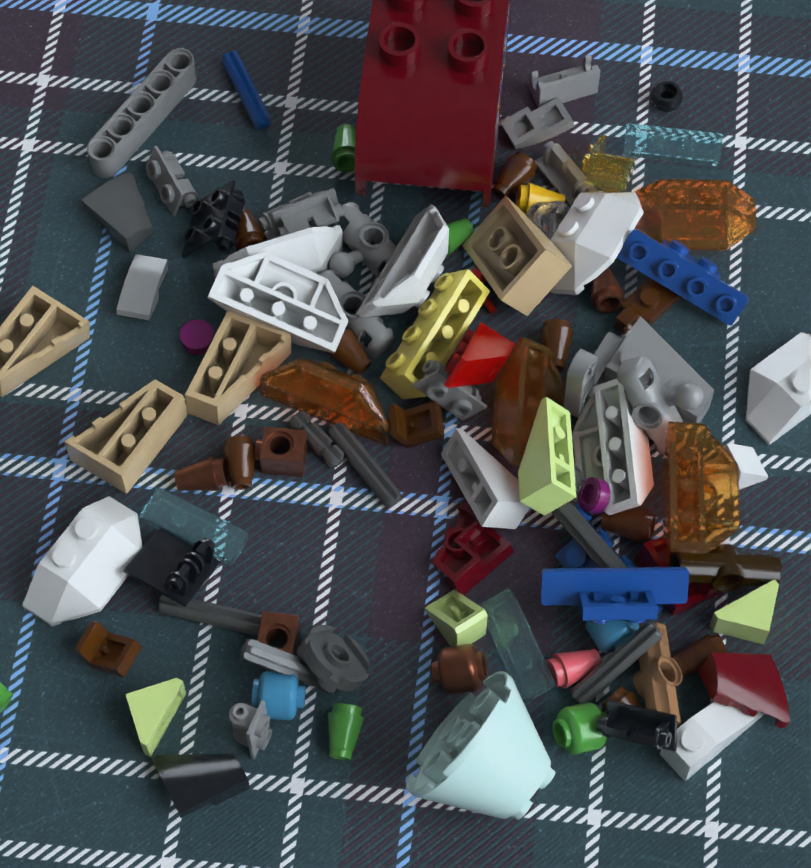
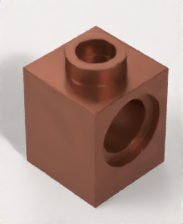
M264 427L263 439H257L255 445V460H260L262 473L303 477L308 447L306 430ZM277 449L288 450V452L282 455L273 453Z
M263 611L257 641L269 645L275 639H282L287 643L279 649L296 655L300 635L299 616Z

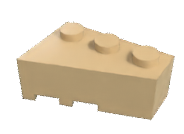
M32 286L0 326V396H5L90 338V321Z
M228 310L185 393L187 414L220 425L291 354V334Z
M156 379L119 404L120 407L105 418L99 417L93 421V426L76 438L73 435L64 441L70 461L126 494L187 417L184 396Z

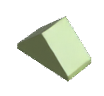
M774 579L714 612L709 625L712 631L764 645L770 631L779 587L777 581Z
M452 590L425 607L428 616L450 646L472 644L486 635L488 615L485 609L456 590Z
M178 678L126 694L143 752L149 757L152 756L186 695L184 683Z

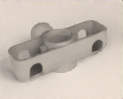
M345 203L342 205L345 216L339 219L345 218L349 222L342 235L343 241L352 252L335 253L329 260V270H335L340 278H345L354 271L356 264L363 262L378 278L381 264L388 262L397 246L389 239V233L385 226L374 222L367 214H362L359 210V205L356 203ZM337 222L333 223L332 227L337 226ZM368 242H374L377 245H371Z
M326 270L319 274L329 280L343 313H345L348 319L346 329L352 330L366 354L371 358H377L391 348L394 341L393 331L391 328L386 329L380 316L361 318L358 314L346 312L349 309L359 310L367 295L365 296L363 293L355 291L347 282H342L338 272L335 270ZM376 278V279L373 281V283L371 284V288L373 287V285H374V283L376 282L377 278ZM363 331L372 338L367 348L360 340Z
M638 356L623 361L617 372V380L625 388L624 393L633 408L632 419L634 423L646 431L648 437L654 441L655 449L658 453L662 455L676 453L685 444L688 437V429L675 405H679L687 410L699 407L704 396L702 389L695 383L686 382L680 385L676 391L668 392L652 362L647 357ZM649 370L652 375V382L649 385H642L639 378ZM679 426L682 430V437L671 439L670 434Z

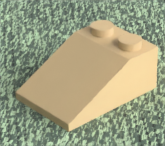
M506 196L462 245L500 300L526 316L533 311L572 267L551 240Z

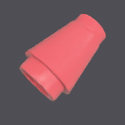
M596 649L553 653L550 659L545 660V673L552 687L566 689L585 678L602 660Z

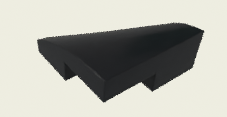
M233 753L156 755L151 758L180 818L212 802L218 805L250 788L248 778Z

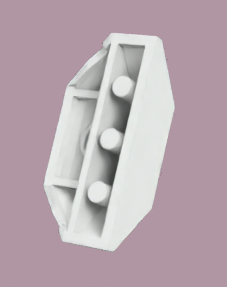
M585 192L578 195L550 239L572 266L550 290L551 293L578 295L585 289V284L596 279L614 262L627 237L644 213L636 192Z
M429 205L414 217L356 314L361 318L404 313L413 306L420 307L429 296L430 291L427 290L429 284L436 281L444 270V266L441 264L448 254L449 228L435 206Z
M337 225L331 228L327 226L311 227L245 247L229 255L224 261L220 260L213 263L215 279L221 265L265 251L319 275L323 271L329 270L330 258L335 253L343 250L341 226Z
M266 251L221 265L207 297L226 311L235 312L290 333L292 343L331 353L336 352L348 323V319L345 313H343L339 300L327 278Z
M799 333L750 370L745 421L768 445L811 414L810 334Z
M617 379L592 387L589 394L590 399L583 408L572 432L578 492L582 483L590 477L607 481L610 486V500L603 512L608 515L641 506L654 486L648 435L644 429L634 423L632 419L633 408L624 393L625 388Z
M110 496L82 508L39 562L24 599L23 608L50 626L59 625L63 621L78 619L102 611L129 576L123 570L143 548L138 514Z

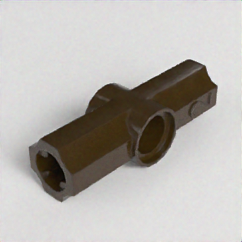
M720 544L710 548L708 551L673 549L670 554L669 567H686L689 571V582L712 583L713 588L719 592H731L737 590L742 585L763 586L774 579L779 583L782 569L779 557H774V555L738 553L736 547L730 544Z

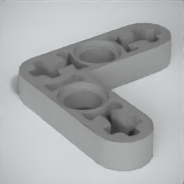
M608 332L594 354L584 349H580L568 369L564 408L571 415L579 418L583 408L590 399L589 394L592 387L603 383L606 366L625 338Z

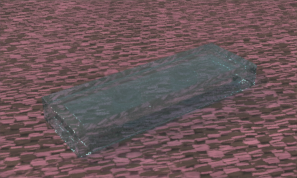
M627 123L623 156L719 167L723 134Z
M157 487L139 514L140 520L157 529L161 527L193 546L199 539H211L215 543L214 558L230 566L234 564L250 538L249 532Z
M507 588L479 605L485 609L488 615L487 628L523 702L528 703L555 687V681L513 590Z

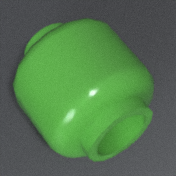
M591 702L580 703L561 709L552 725L553 736L557 745L572 755L602 748L606 743L607 737H604L602 732L597 731L596 725L599 717H605L607 714Z

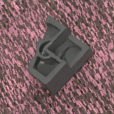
M130 172L106 182L81 200L83 208L106 227L107 234L129 253L154 233L134 175Z

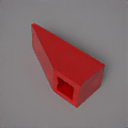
M480 322L474 332L468 329L444 370L449 373L444 386L453 388L493 382L510 356L515 343Z

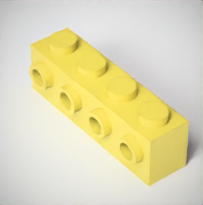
M469 269L444 273L436 280L433 293L420 306L418 310L419 315L413 325L404 332L402 336L403 341L399 348L387 359L386 369L380 379L402 400L427 396L413 386L415 382L425 377V372L423 371L424 364L428 360H438L445 367L490 293V290Z

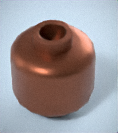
M472 644L442 648L438 655V661L432 662V676L435 684L441 683L443 690L450 695L478 691L482 686L483 680L488 677V666L484 652H478L477 648Z

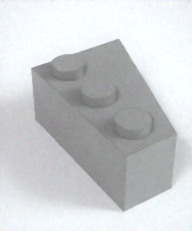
M640 316L607 364L603 383L617 379V372L623 361L638 356H645L652 362L668 392L676 391L680 385L686 382L697 384L702 389L704 395L699 407L687 410L679 405H675L688 429V433L693 435L710 408L714 389ZM649 370L639 378L642 385H649L652 382V375Z

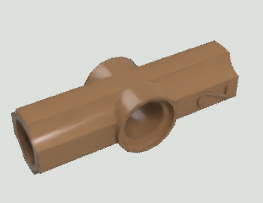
M654 622L653 624L660 630L662 638L639 658L640 670L633 675V684L638 694L645 699L647 709L677 715L678 729L681 726L675 687L681 684L683 675L678 663L670 656L666 625Z

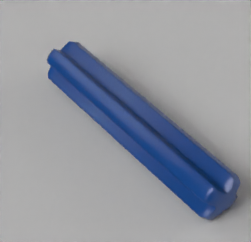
M233 50L229 53H224L222 55V64L255 128L258 130L268 128L271 125V117L238 53Z

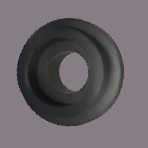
M663 81L657 84L651 91L650 96L652 105L663 112H671L678 109L683 99L679 86L671 81Z

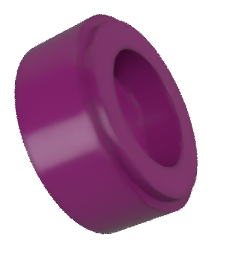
M191 320L180 331L182 347L185 351L194 355L206 353L214 338L212 326L204 320Z
M590 477L580 486L578 504L584 512L596 515L602 513L610 500V486L605 480Z

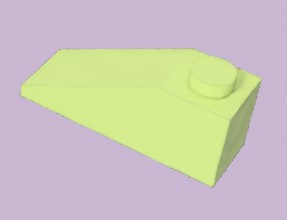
M548 397L543 398L540 402L518 471L520 502L544 516L576 498L570 412Z

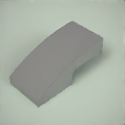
M558 97L532 112L527 106L500 122L516 149L546 141L575 127L571 116Z
M135 254L120 294L117 315L150 320L159 301V288L168 271L167 259Z

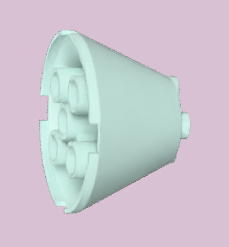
M499 671L483 680L487 687L476 697L469 692L449 713L428 740L415 761L421 766L416 777L410 774L406 783L407 791L414 797L500 819H507L513 816L519 820L530 809L532 805L530 798L538 788L543 789L551 782L555 771L550 767L551 760L512 677L505 671Z

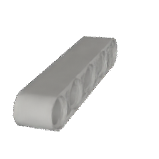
M177 48L170 51L89 141L87 153L91 170L97 177L110 178L117 174L195 85L197 79L195 62L189 50Z

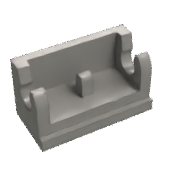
M584 56L580 66L538 78L537 70L530 72L527 87L537 108L557 97L562 103L598 93L601 71L598 65L591 66L592 56Z

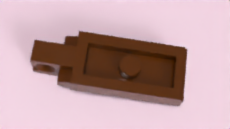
M649 278L626 298L621 306L623 311L616 317L617 321L614 327L625 335L633 328L640 316L649 325H652L682 297Z

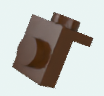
M436 401L403 410L397 404L389 406L388 431L392 438L397 439L406 448L445 437L441 405Z
M91 621L76 645L75 652L92 669L125 678L142 646L135 639L110 633L99 622Z

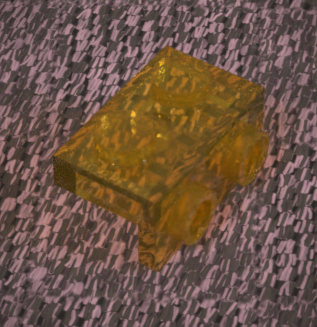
M600 135L595 144H590L589 151L584 156L582 173H587L586 185L600 187L602 191L607 193L625 191L634 172L636 159L605 154L607 136Z

